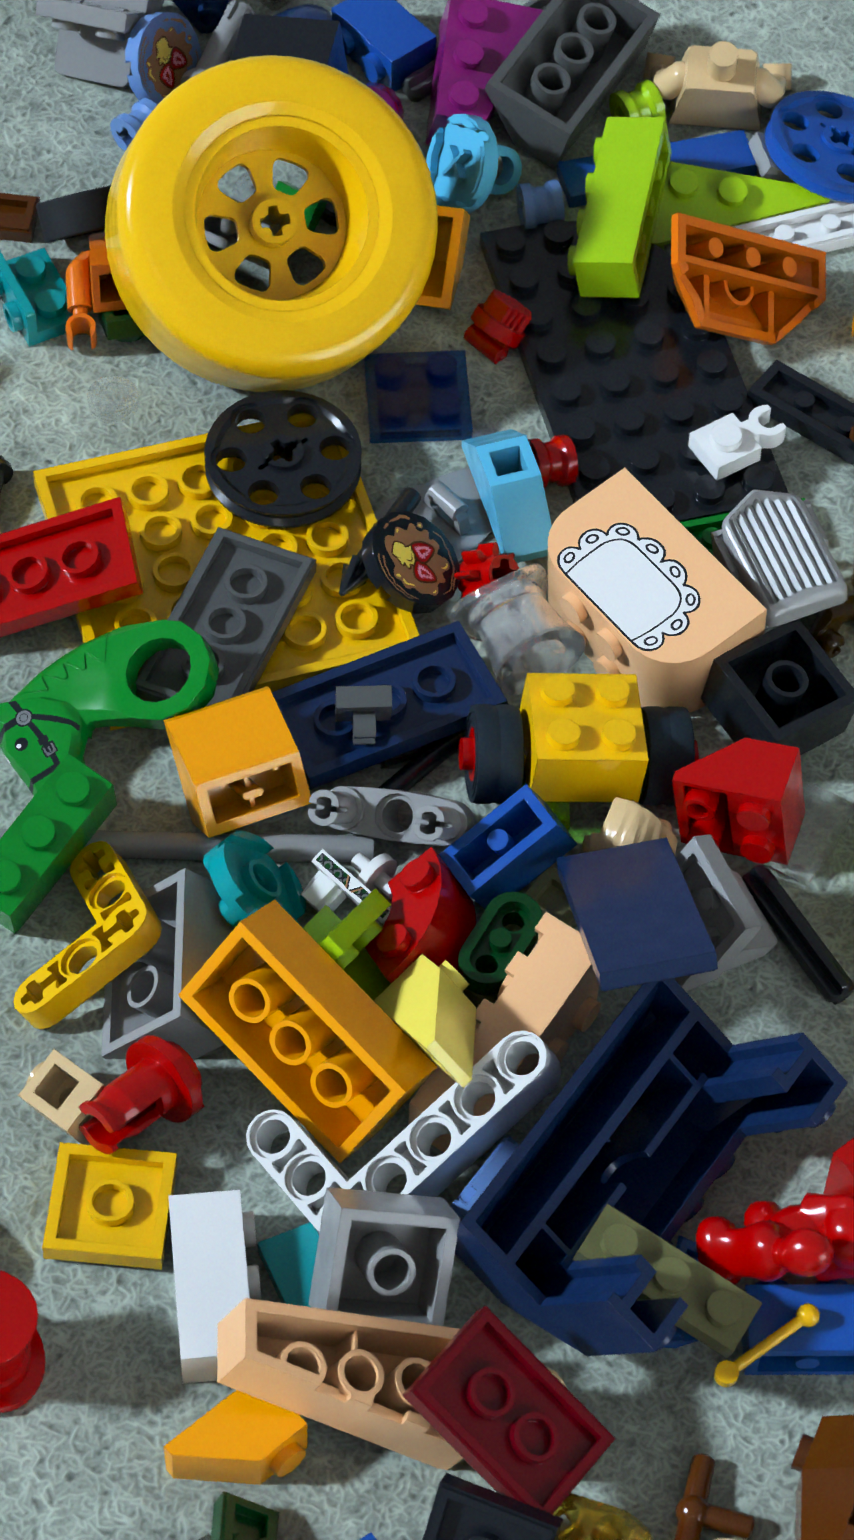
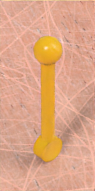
M808 1303L801 1305L796 1311V1317L733 1362L729 1360L719 1362L714 1371L716 1383L722 1387L733 1386L737 1382L739 1372L801 1327L815 1326L820 1319L818 1308Z

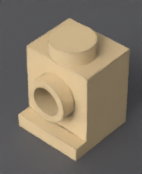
M53 1049L46 1060L38 1064L31 1071L25 1087L18 1096L78 1143L91 1145L81 1133L79 1126L94 1116L85 1115L78 1106L86 1100H95L105 1086Z

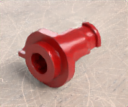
M146 1035L140 1038L127 1050V1071L106 1085L95 1100H86L78 1106L85 1115L94 1116L81 1124L79 1129L96 1150L104 1154H112L119 1149L118 1143L126 1138L138 1135L159 1118L163 1117L171 1122L183 1123L205 1107L202 1102V1079L199 1069L191 1056L180 1045L153 1035Z

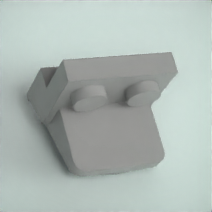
M37 0L35 15L52 18L51 27L59 29L54 62L55 70L59 74L117 87H126L129 85L127 75H132L131 63L125 62V49L130 32L143 16L161 12L164 0Z
M752 490L725 517L722 522V529L711 532L713 556L767 609L765 629L777 627L842 604L847 600L846 582L829 551L828 538L808 499L802 500L790 493Z
M711 834L693 836L676 857L716 950L718 969L715 971L674 978L686 992L717 980L722 973L767 955L777 943L775 934L742 877L736 871L729 868Z

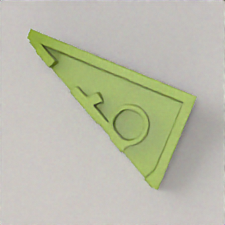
M670 161L652 243L664 249L665 245L671 244V215L678 212L732 227L828 204L830 199L815 194L795 183Z

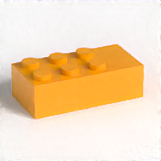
M276 900L271 901L240 921L178 994L190 1009L339 1163H342L369 1142L438 1068Z

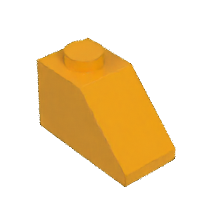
M235 1390L164 1446L166 1470L175 1479L261 1485L274 1474L278 1477L288 1475L303 1461L306 1455L305 1449L308 1448L307 1423L297 1413Z

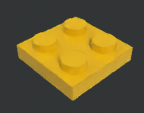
M60 1142L42 1245L43 1258L162 1270L170 1220L168 1195H173L178 1165L177 1153L119 1148L112 1154H104L96 1150L92 1145Z

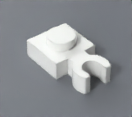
M761 405L754 408L750 412L748 420L742 423L731 413L689 434L688 447L715 480L718 481L760 461L762 448L769 449L779 446L785 439L786 426L784 423H781L772 428L763 427L762 425L769 423L771 408L769 405Z

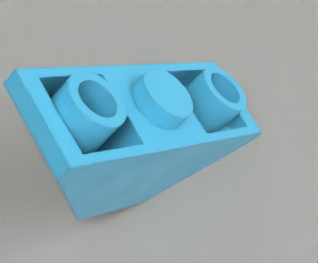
M509 429L462 440L464 455L501 554L513 552L516 563L548 556V536L552 524L542 475L527 436Z

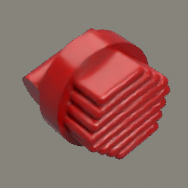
M493 289L485 303H479L471 314L470 318L474 323L466 329L463 338L496 365L507 357L510 347L518 348L520 342L526 336L523 331L532 319L531 311L515 298L502 293L500 290Z

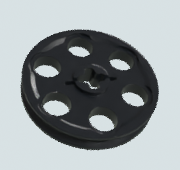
M274 390L243 398L220 414L211 426L205 442V473L214 496L234 515L261 526L295 528L321 521L337 512L347 503L355 492L360 480L362 448L355 426L338 407L318 396L305 392ZM305 413L313 416L317 421L309 427L301 428L292 425L288 420L295 414ZM246 419H255L262 422L265 427L257 433H245L238 429L237 425ZM338 445L344 447L349 454L343 459L330 460L325 458L321 451L328 446ZM279 455L281 457L274 461V456ZM292 456V461L288 462L286 459ZM227 457H236L245 462V466L235 472L224 471L217 464ZM310 484H321L327 487L330 493L323 498L313 499L305 496L302 493V489ZM263 489L270 490L278 496L276 501L267 505L257 504L249 497L257 490Z

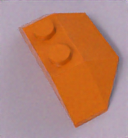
M679 212L671 215V267L674 285L695 328L763 345H774L795 328L811 310L818 308L826 301V252Z

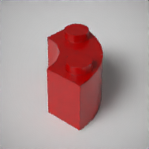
M431 846L417 859L409 862L400 873L388 882L392 893L390 914L382 927V931L365 947L390 983L397 979L421 954L437 966H440L446 960L458 971L459 951L476 925L473 899L467 894L439 854Z

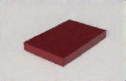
M486 1305L472 1315L402 1395L497 1493L550 1514H554L616 1439Z

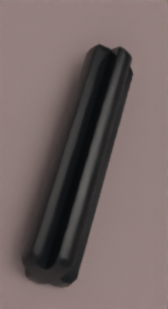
M757 865L743 875L742 879L762 914L824 999L832 1002L834 1005L843 1002L854 992V983L770 869L763 865Z

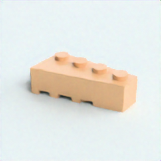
M548 912L543 915L535 927V932L538 933V942L528 957L519 951L516 953L505 969V973L508 975L499 989L496 1002L493 1004L484 998L476 1009L473 1066L503 1038L518 1031L532 1032L540 1037L561 1063L569 1046V1043L566 1041L576 1029L585 1032L592 1025L601 1008V1003L597 1001L599 983L579 931ZM530 1054L524 1057L518 1064L517 1075H527L534 1071L539 1063V1054ZM439 1067L422 1084L410 1101L408 1126L455 1083ZM487 1094L478 1099L473 1110L474 1116L484 1115L494 1106L495 1094ZM451 1134L440 1135L431 1145L445 1152L450 1146Z
M244 1298L218 1323L217 1383L435 1468L449 1470L463 1459L402 1396L460 1330L459 1328Z

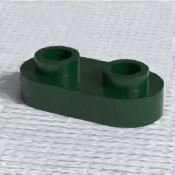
M506 892L496 896L488 904L459 951L458 972L469 983L467 989L480 995L497 994L508 975L505 973V969L516 953L519 951L528 957L538 941V933L535 932V927L542 918L541 908L532 897L520 892ZM509 924H515L522 929L512 932L504 927ZM481 967H491L495 972L481 973L478 969Z

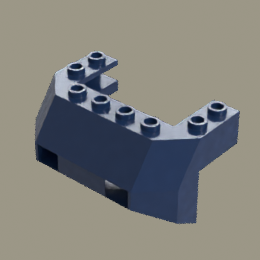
M674 978L642 984L461 1220L457 1232L455 1254L502 1304L585 1356L656 1352L666 1346L674 1337L677 1330L675 1324L688 1307V1304L681 1297L636 1301L657 1272L641 1254L580 1261L573 1260V1257L605 1206L609 1204L673 1245L671 1240L682 1224L692 1219L703 1207V1196L714 1180L723 1176L735 1162L734 1153L746 1136L771 1132L780 1133L785 1130L807 1127L816 1128L822 1125L834 1113L836 1109L835 1100L848 1082L804 1033L733 1045Z

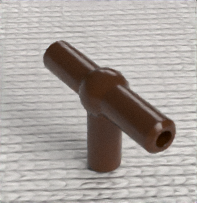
M700 1453L691 1458L684 1496L676 1506L678 1525L674 1540H700L702 1528L747 1540L751 1538L754 1530L755 1518L753 1515L707 1503L715 1468L714 1459L707 1454Z

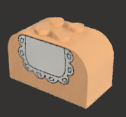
M625 467L565 509L556 518L548 536V607L553 620L559 627L561 637L573 651L579 652L581 650L593 662L597 674H636L641 707H685L689 713L704 707L705 704L700 698L713 660L725 652L765 633L767 609Z

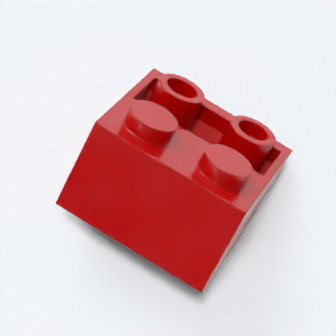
M745 737L675 771L672 784L682 843L688 844L693 836L711 834L721 853L745 857L749 861L760 864L771 862L788 866L806 813L800 749L798 747Z

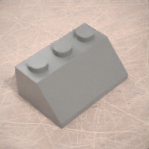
M184 868L143 891L161 921V936L145 955L105 985L101 1055L105 1059H126L128 1048L146 1035L157 1036L180 1045L192 1059H197L225 1045L178 994L227 938L234 927L223 918L219 911L218 903L221 897L213 882Z

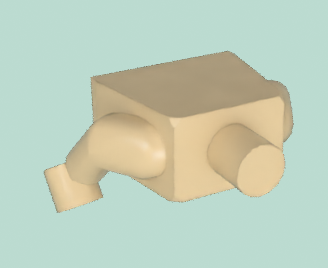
M719 41L712 47L690 46L687 48L682 60L676 62L675 56L647 52L643 78L650 79L654 83L662 99L671 100L669 124L760 131L762 106L765 108L775 107L783 99L785 91L792 90V63H763L762 68L760 67L756 51L737 49L730 42Z

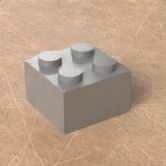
M326 1187L308 1304L313 1308L443 1326L460 1217L442 1197Z

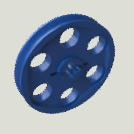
M814 90L794 93L782 99L774 108L771 120L765 130V143L773 162L786 176L803 188L832 200L854 203V183L840 176L843 174L854 178V98L835 92ZM818 111L827 112L833 115L835 119L825 117ZM785 123L795 124L802 130L792 129L788 127ZM795 154L803 155L809 158L810 160H812V163L800 160L795 156Z

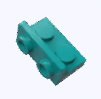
M45 248L7 261L0 251V296L5 303L3 304V312L10 330L13 333L21 331L29 346L66 334V321L73 315V313L67 310L66 284Z

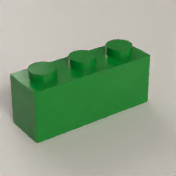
M67 753L0 839V924L14 934L26 923L71 865L75 857L117 806L113 784L69 753Z

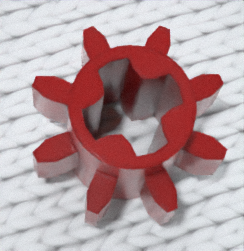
M493 542L478 544L477 550L463 551L461 553L463 561L459 564L460 571L454 573V577L460 580L458 589L462 593V600L477 599L478 610L497 609L499 602H511L515 599L512 592L517 588L521 575L518 564L514 560L515 554L513 552L499 554L498 543Z

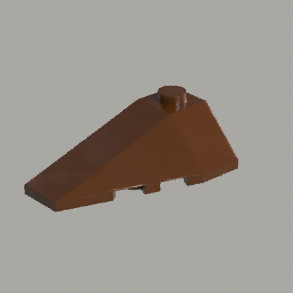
M854 1415L822 1416L815 1437L803 1433L791 1465V1469L801 1472L796 1490L795 1540H854Z

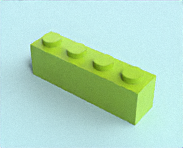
M607 117L603 136L596 137L595 170L594 173L587 174L585 181L587 204L585 209L578 210L576 221L578 241L577 245H571L568 251V272L570 276H576L580 297H640L672 154L665 117Z

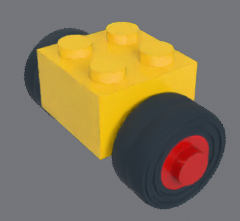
M527 673L520 709L515 705L508 704L495 706L490 704L472 705L467 717L465 737H461L459 741V768L465 772L468 798L471 803L502 804L522 787L525 768L526 784L545 802H613L615 797H619L629 801L633 800L643 805L657 806L664 804L676 806L672 784L674 773L676 770L699 760L698 743L694 740L693 725L689 711L683 707L673 706L664 708L659 706L641 707L636 674Z

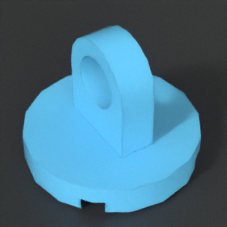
M453 114L446 119L450 122L446 128L439 127L432 137L426 161L437 195V205L465 209L468 213H472L483 205L489 194L501 195L513 190L522 174V162L519 154L510 147L498 144L490 124L479 116ZM501 157L503 169L500 176L496 179L498 158Z

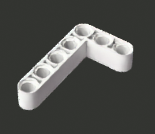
M518 1031L509 1034L473 1066L472 1081L462 1088L455 1082L351 1179L348 1178L309 1131L284 1111L267 1110L255 1116L247 1130V1146L265 1170L317 1231L320 1232L326 1187L386 1192L387 1185L392 1178L400 1174H406L407 1182L400 1194L437 1197L555 1088L561 1075L560 1062L554 1052L534 1033ZM530 1054H539V1063L534 1071L527 1075H517L518 1064L524 1057ZM487 1094H495V1102L491 1110L484 1115L474 1116L473 1110L478 1099ZM290 1131V1139L287 1146L282 1151L271 1154L273 1140L282 1132ZM451 1134V1142L448 1149L439 1156L430 1157V1147L433 1141L440 1135ZM325 1172L326 1181L323 1188L318 1193L307 1196L308 1182L316 1174Z

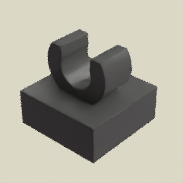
M392 685L336 686V722L353 721V746L375 745L376 721L391 720Z

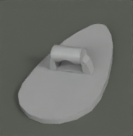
M469 467L442 475L413 487L421 496V501L413 513L425 517L443 532L453 546L459 563L463 561L461 556L463 551L476 550L478 544H482L493 533ZM399 495L382 504L374 512L377 521L386 515Z

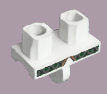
M322 849L311 861L319 871L301 893L302 897L318 912L325 905L334 912L346 898L357 906L375 888L389 899H392L388 882L396 872L397 861L387 853L379 854L370 860L360 852L353 857L350 863L360 873L355 878ZM390 907L376 920L381 927H383L390 914Z

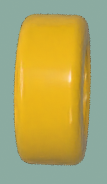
M253 56L228 61L200 72L172 90L148 115L124 152L112 180L105 214V241L112 277L121 300L143 334L157 349L189 372L210 382L252 392L296 390L319 384L347 371L382 345L401 326L419 300L429 278L438 235V211L431 173L423 152L401 117L383 98L351 75L313 60L293 56ZM281 160L292 163L306 171V182L296 194H285L274 188L273 164L275 161ZM236 166H242L248 171L255 190L254 194L242 203L234 201L218 188V181ZM321 200L330 201L336 215V233L328 235L310 231L305 221V209ZM267 216H269L271 223H280L281 229L274 236L270 228H262L261 222ZM207 217H218L233 221L237 232V242L222 251H212L208 247L205 236L204 220ZM298 249L309 251L318 257L324 266L323 271L306 285H299L294 281L287 263L288 257ZM246 257H256L268 264L269 286L266 291L251 289L236 281L235 271Z

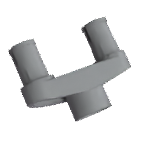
M338 786L331 790H318L309 799V803L317 804L316 809L308 808V816L313 823L384 840L450 846L474 826V816L466 804L418 791ZM404 802H407L413 811L412 823L406 830L400 826L398 821V811Z

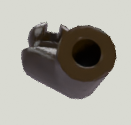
M854 592L847 594V600L844 603L818 612L809 630L810 634L829 658L838 655L841 652L840 647L845 644L844 637L838 633V630L843 623L854 620Z

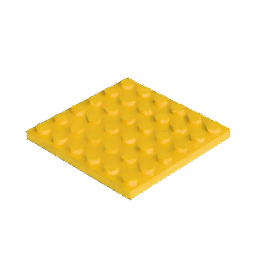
M299 413L293 415L288 421L296 427L304 428L313 425L317 420L309 414ZM262 422L238 426V429L245 433H257L265 425ZM208 433L33 471L34 485L45 520L117 497H121L127 509L143 594L75 614L83 644L126 625L168 620L218 527L316 559V573L254 690L267 686L271 692L420 636L411 612L399 609L390 603L387 599L391 596L385 592L382 586L376 589L370 579L345 596L339 595L343 564H349L352 555L358 554L362 548V542L366 533L377 522L361 476L352 497L331 516L306 526L272 528L248 522L234 515L214 496L205 473L204 452ZM331 445L324 448L321 454L330 460H339L346 457L349 452L344 447ZM279 455L274 456V461L281 457ZM292 456L287 458L286 460L288 462L292 461ZM227 457L219 461L217 466L224 471L235 472L245 466V462L236 457ZM310 484L302 489V493L309 498L320 499L327 496L330 490L321 484ZM263 489L252 493L249 498L257 504L267 505L276 501L278 496L270 490ZM110 726L109 728L110 731L126 727Z

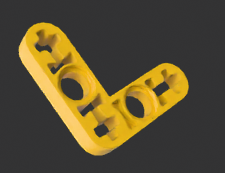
M97 841L84 847L72 861L70 867L71 878L94 917L96 924L30 975L15 993L13 1000L14 1008L36 1029L50 1028L60 1022L145 955L161 936V921L127 863L107 842ZM102 869L105 875L99 878L97 873ZM123 892L121 897L115 903L108 906L110 901L116 895ZM96 957L94 962L86 970L79 973L82 967L89 960Z

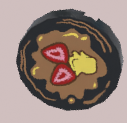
M409 511L391 512L378 520L371 530L366 533L362 542V561L367 575L376 589L382 586L385 592L391 596L387 600L394 606L413 614L431 613L454 596L460 580L454 577V573L460 571L454 548L443 532L425 517Z

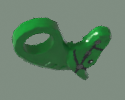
M157 620L126 625L80 645L42 670L10 702L0 703V747L5 758L31 793L35 795L67 753L85 764L83 756L88 738L92 739L95 728L117 726L166 730L164 720L206 707L214 697L219 667L212 648L200 634L181 621ZM170 648L187 652L190 657L191 669L188 680L179 692L169 699L158 702L143 701L138 697L136 689L137 676L140 668L148 658L159 651Z

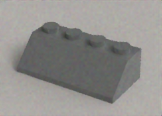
M551 0L485 87L513 144L555 170L557 162L562 161L644 51L661 14L639 0Z

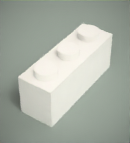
M240 1190L168 1195L182 1384L217 1381L218 1323L244 1298L261 1300L259 1266H247L245 1248L256 1247L254 1211L242 1212Z

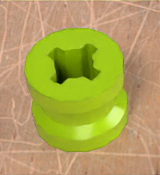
M650 80L636 83L632 91L619 90L611 93L609 97L612 117H665L666 119V110L662 96Z

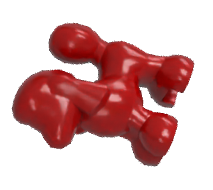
M807 1193L802 1199L801 1204L789 1205L785 1208L772 1201H755L749 1205L744 1213L745 1227L736 1228L735 1224L723 1216H710L699 1224L696 1232L698 1261L734 1285L739 1283L742 1277L773 1282L786 1273L801 1277L814 1276L818 1281L854 1278V1197L848 1195Z

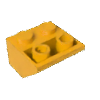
M266 686L164 720L191 820L208 838L311 804L309 803L311 794L299 750L269 687Z

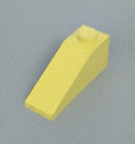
M421 954L374 1002L441 1070L464 1088L472 1081L476 1007L463 993L469 986V983L448 961L445 960L440 966H437Z

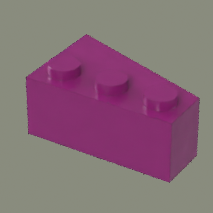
M497 0L447 1L439 24L425 145L431 144L432 137L439 127L446 128L450 122L446 119L453 114L476 115L488 123L490 122L496 109L485 87L543 10Z

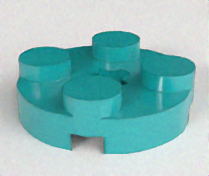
M241 830L230 834L203 857L204 866L221 897L218 903L221 915L231 926L236 927L240 921L271 901L276 900L297 921L305 913L306 900L301 895L303 888L294 870L287 861L278 867L274 860L267 855L274 847L256 834Z

